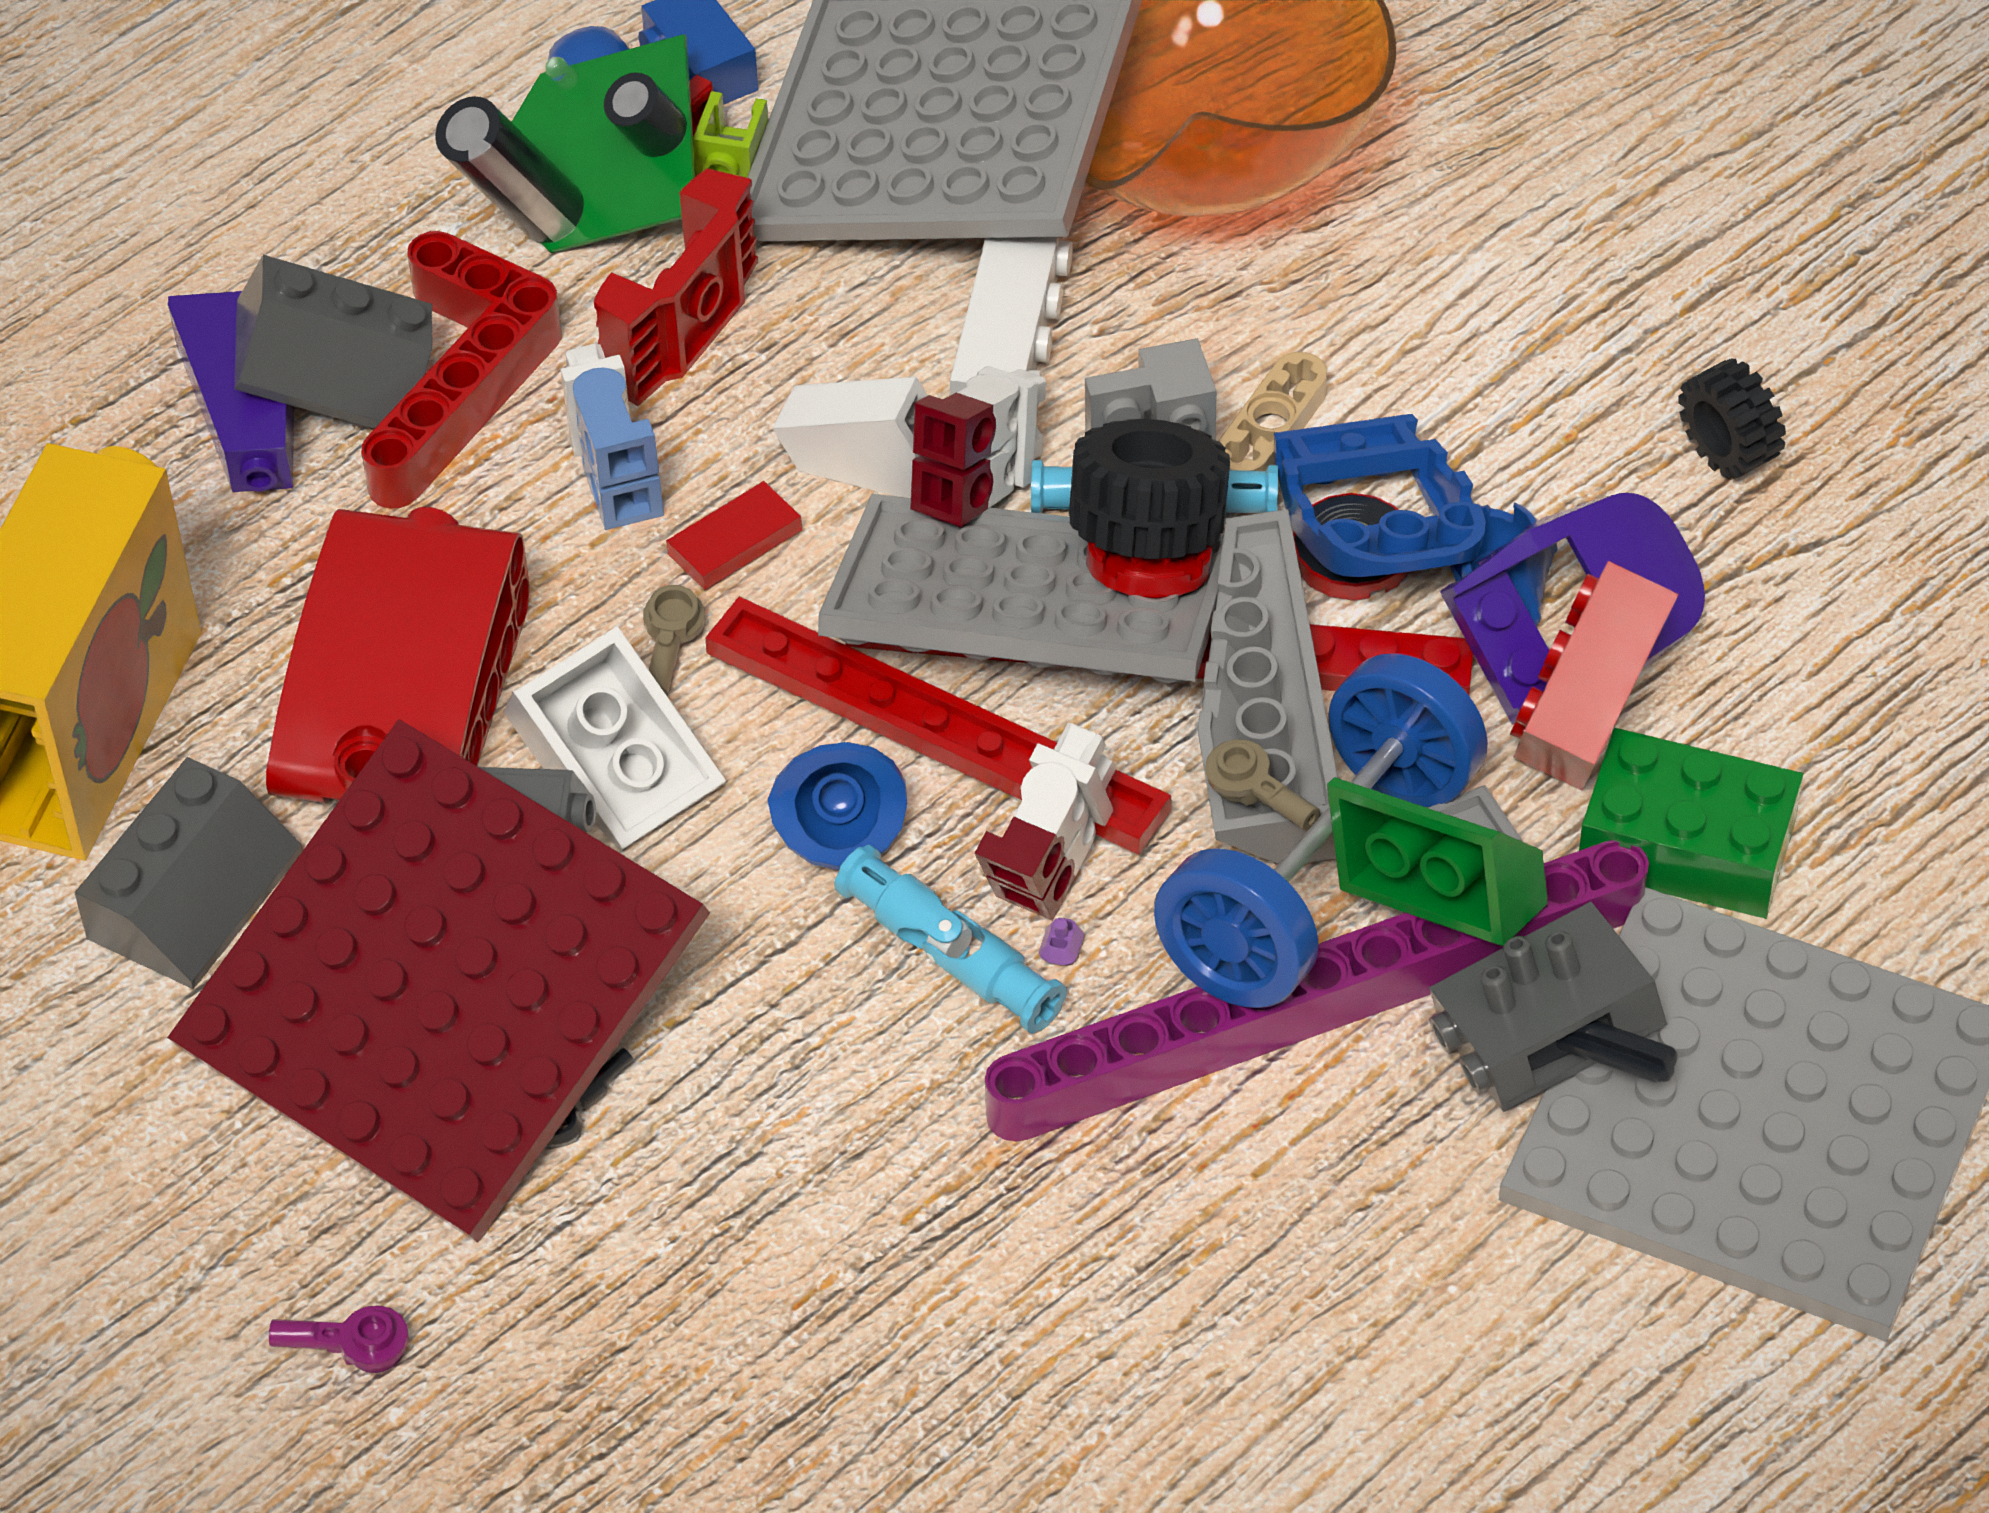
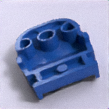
M1413 414L1274 433V463L1278 465V479L1285 508L1289 511L1291 527L1310 553L1329 571L1342 576L1367 577L1450 566L1470 562L1479 557L1486 531V520L1481 505L1473 503L1470 496L1473 483L1465 471L1454 472L1446 463L1448 452L1436 439L1420 441L1416 437L1418 419ZM1410 470L1434 516L1424 517L1414 511L1395 510L1384 514L1380 518L1379 524L1365 526L1356 520L1335 519L1321 525L1315 517L1311 502L1306 494H1303V485L1313 483L1325 485L1341 479L1369 475L1388 476L1397 471Z

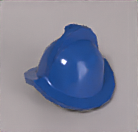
M851 742L819 745L794 757L776 776L767 799L772 824L788 849L812 865L840 870L842 863L858 847L871 845L881 855L888 851L903 827L907 808L906 780L895 762L874 747Z

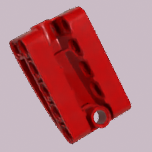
M433 507L414 509L408 514L407 518L337 509L335 511L308 589L284 679L266 769V789L269 795L320 803H328L330 799L340 800L398 719L472 764L478 765L528 610L530 585L524 539L521 533L459 525L452 515Z

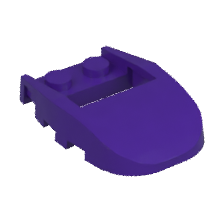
M1619 493L1578 505L1554 515L1545 516L1525 527L1526 529L1479 561V566L1460 581L1451 583L1439 591L1512 725L1515 724L1517 715L1531 687L1533 686L1544 691L1547 683L1537 678L1549 652L1544 639L1506 572V569L1566 538L1586 575L1589 573L1600 578L1607 562L1610 561L1679 594L1643 668L1675 646L1698 623L1705 603V591L1701 572L1679 529L1670 516L1654 501L1635 493Z

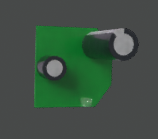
M685 34L573 65H569L561 57H553L547 61L545 66L546 72L540 73L512 121L488 99L472 96L452 104L443 113L437 124L435 141L440 153L529 238L540 242L550 253L681 220L679 192L695 177L687 36Z

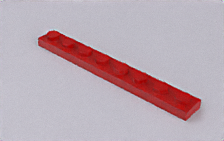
M740 596L705 637L707 654L1022 800L1020 788L1023 778L1032 769L1029 759L1037 744L1039 743L1053 750L1057 742L834 639L818 636V632ZM1115 770L1105 789L1113 807V812L1105 826L1095 822V835L1139 855L1171 812V795Z

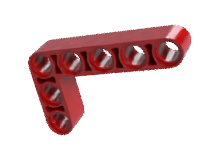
M429 231L420 234L408 246L407 256L415 299L431 303L433 312L468 329L375 427L362 444L361 454L368 494L373 502L388 509L402 508L417 500L549 356L562 339L557 290L551 281L442 231Z

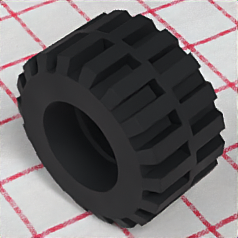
M1126 419L1124 421L1105 423L1103 427L1092 428L1085 432L1084 437L1078 438L1073 450L1069 523L1072 529L1078 531V536L1087 542L1095 543V547L1128 557L1145 559L1184 557L1185 554H1194L1206 550V546L1214 545L1220 539V534L1224 531L1230 456L1225 452L1226 448L1223 444L1213 440L1211 435L1180 423L1155 419Z

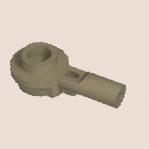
M667 585L659 588L652 594L643 610L644 626L648 634L656 640L649 671L666 696L669 693L680 644L693 640L701 633L705 625V608L701 600L690 589L681 585Z
M1234 739L1221 743L1211 751L1206 759V777L1209 785L1224 799L1242 802L1246 806L1259 801L1265 806L1271 807L1305 831L1309 830L1320 816L1319 808L1270 776V761L1267 752L1260 745L1249 740Z

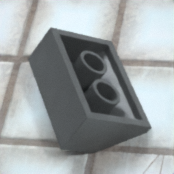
M264 254L237 299L235 390L375 429L425 375L432 351L431 303Z
M186 757L74 892L86 939L194 989L291 868L303 851L302 844L240 780Z

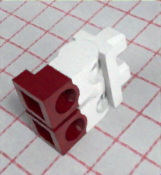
M986 366L977 372V376L966 381L965 388L951 396L940 399L928 395L915 402L913 453L919 456L912 460L910 509L962 527L1009 495L1014 490V485L1024 488L1030 484L1032 461L1042 455L1043 435L1036 426L1037 405L1045 400V378L1022 369L1008 373Z
M1067 723L1054 750L1039 743L1037 744L1029 759L1032 769L1023 778L1020 788L1022 802L1003 837L986 831L974 853L996 897L1051 921L1054 920L1093 843L1096 833L1095 822L1105 826L1113 812V807L1105 789L1116 769L1113 761L1102 754L1106 746L1102 736L1075 724Z

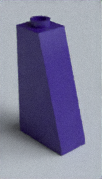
M242 291L168 296V308L176 346L232 492H260L293 488L294 406L235 390L237 299Z

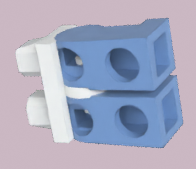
M597 343L568 350L565 353L567 367L560 370L570 445L575 457L582 456L583 470L604 529L609 530L664 516L655 434L649 419L632 422L630 419L625 369L620 354L605 358L601 345Z

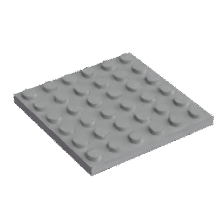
M813 0L747 177L752 179L750 193L751 199L754 201L752 207V218L755 219L753 226L754 237H756L757 241L1068 237L1142 0Z
M1646 887L1645 895L1638 904L1632 907L1619 937L1655 980L1667 1025L1650 1033L1645 1038L1671 1046L1676 1050L1678 1059L1674 1066V1075L1667 1082L1655 1083L1596 1062L1546 1089L1500 1184L1499 1201L1887 1342L1989 1096V1005Z

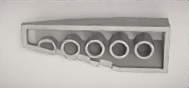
M1284 509L1227 518L1217 581L1218 596L1216 610L1213 611L1209 661L1206 662L1204 675L1202 711L1199 712L1197 726L1204 773L1206 759L1215 747L1223 742L1234 739L1252 741L1260 745L1267 752L1271 767L1270 776L1319 808L1321 816L1329 807L1327 783L1334 777L1338 778L1289 511ZM1205 773L1216 840L1279 864L1307 832L1259 801L1246 806L1242 802L1224 799L1209 785ZM1333 832L1306 863L1336 858Z

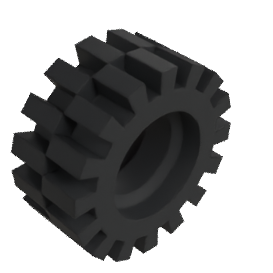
M1733 358L1724 360L1683 383L1680 388L1683 393L1678 395V403L1685 408L1679 412L1681 421L1689 423L1690 429L1685 432L1689 440L1695 438L1699 445L1695 451L1701 458L1706 455L1709 457L1708 466L1713 471L1720 469L1721 476L1725 478L1732 476L1735 479L1781 454L1779 451L1785 447L1786 442L1781 437L1786 435L1785 425L1777 421L1783 415L1780 406L1773 407L1770 401L1771 398L1775 397L1770 387L1764 390L1761 387L1763 378L1756 371L1750 374V365L1743 361L1737 363V359Z

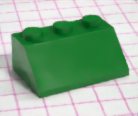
M1336 777L1327 783L1340 890L1504 946L1510 938H1513L1548 904L1543 850L1499 831Z

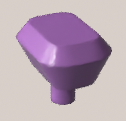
M1056 918L1046 928L1039 949L1040 957L1046 962L1057 965L1073 963L1078 957L1084 938L1083 930L1071 919Z

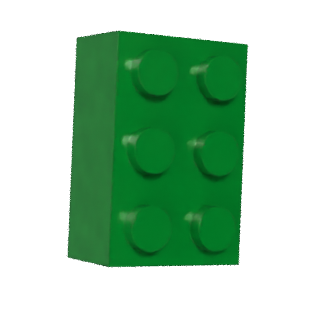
M1614 727L1582 823L1579 851L1611 840L1620 842V847L1628 849L1631 848V845L1640 847L1646 853L1649 861L1646 881L1647 888L1667 895L1767 919L1796 822L1804 773Z

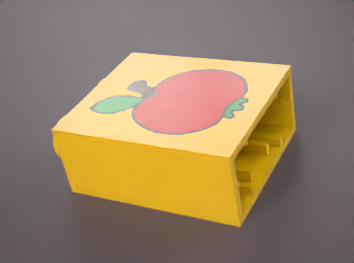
M47 443L0 528V841L84 861L87 860L202 633L167 471L165 468L157 467L146 456L129 448L108 446L100 449L97 453Z

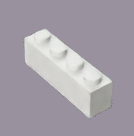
M1063 237L985 238L950 377V396L965 388L966 381L977 376V372L986 366L1008 373L1022 369L1042 376V371L1037 370L1038 362L1048 363L1052 346V327H1047L1049 318L1058 319L1060 315L1063 286L1057 283L1059 276L1068 277L1073 252L1072 241H1065Z

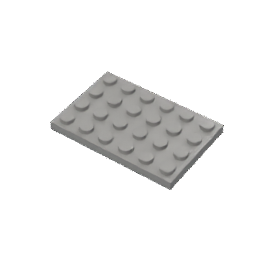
M871 494L818 615V636L839 638L848 644L874 642L898 645L912 652L939 650L963 653L965 656L977 660L996 657L1021 660L1036 667L1061 665L1086 668L1100 675L1127 673L1151 676L1153 679L1164 683H1175L1182 680L1195 682L1211 633L1213 611L1216 610L1218 596L1217 581L1224 535H1220V539L1214 545H1210L1212 554L1208 580L1198 589L1179 596L1177 594L1161 598L1127 595L1107 588L1092 577L1086 566L1088 542L1078 536L1077 530L1072 529L1069 523L1070 517L990 507L964 526L959 527L911 510V498Z

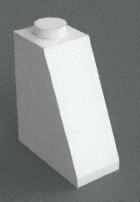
M917 377L794 385L772 429L800 472L892 496L911 498L912 460L919 456L913 453L915 402L928 395Z

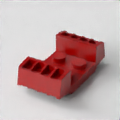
M713 169L702 171L679 192L685 251L671 268H665L660 272L653 289L612 272L599 288L593 301L597 313L596 326L599 330L598 344L601 345L605 358L620 354L625 369L628 401L634 405H641L666 381L683 378L745 303L744 285L758 264V256L755 255L757 239L754 237L753 231L755 219L752 218L754 201L751 199L750 193L752 179Z

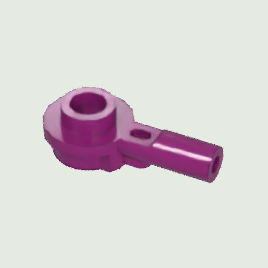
M380 1305L363 1307L353 1312L343 1323L272 1319L269 1328V1345L271 1347L326 1349L331 1353H342L347 1365H355L360 1370L369 1373L384 1372L394 1367L400 1361L409 1343L407 1324L402 1316L392 1308Z

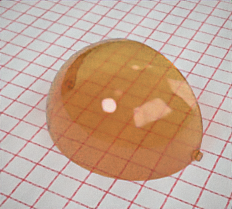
M1142 0L1085 182L1126 204L1152 212L1186 217H1212L1240 213L1274 203L1293 194L1330 168L1351 147L1371 120L1393 75L1396 62V37L1394 25L1384 0Z

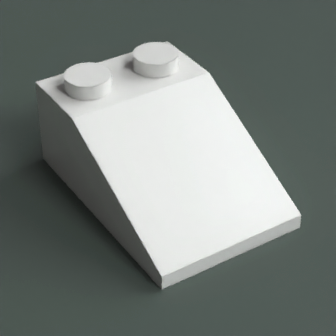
M618 626L515 690L503 711L544 769L573 770L594 796L596 804L595 824L620 851L637 842L726 782L723 775Z

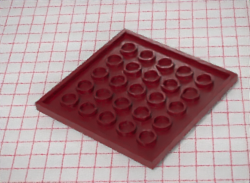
M398 719L167 1038L201 1063L478 1243L705 922L710 912L700 901Z

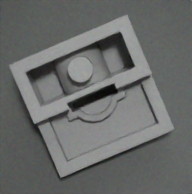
M1195 338L1139 349L1138 368L1086 377L1085 432L1095 427H1103V424L1113 421L1155 419L1191 426L1193 429L1204 431L1211 435L1213 440H1216L1217 391L1199 339Z

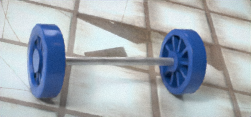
M1381 654L1368 658L1354 669L1338 687L1331 699L1328 713L1330 732L1340 756L1356 775L1351 783L1428 808L1437 804H1447L1458 797L1481 770L1485 762L1488 749L1487 733L1476 705L1453 678L1426 661L1403 654ZM1330 807L1325 810L1275 869H1272L1258 859L1237 851L1219 848L1206 849L1188 856L1159 888L1154 902V920L1160 940L1180 971L1205 992L1225 1002L1242 1007H1270L1289 997L1312 970L1318 955L1316 926L1305 902L1289 882L1332 834Z

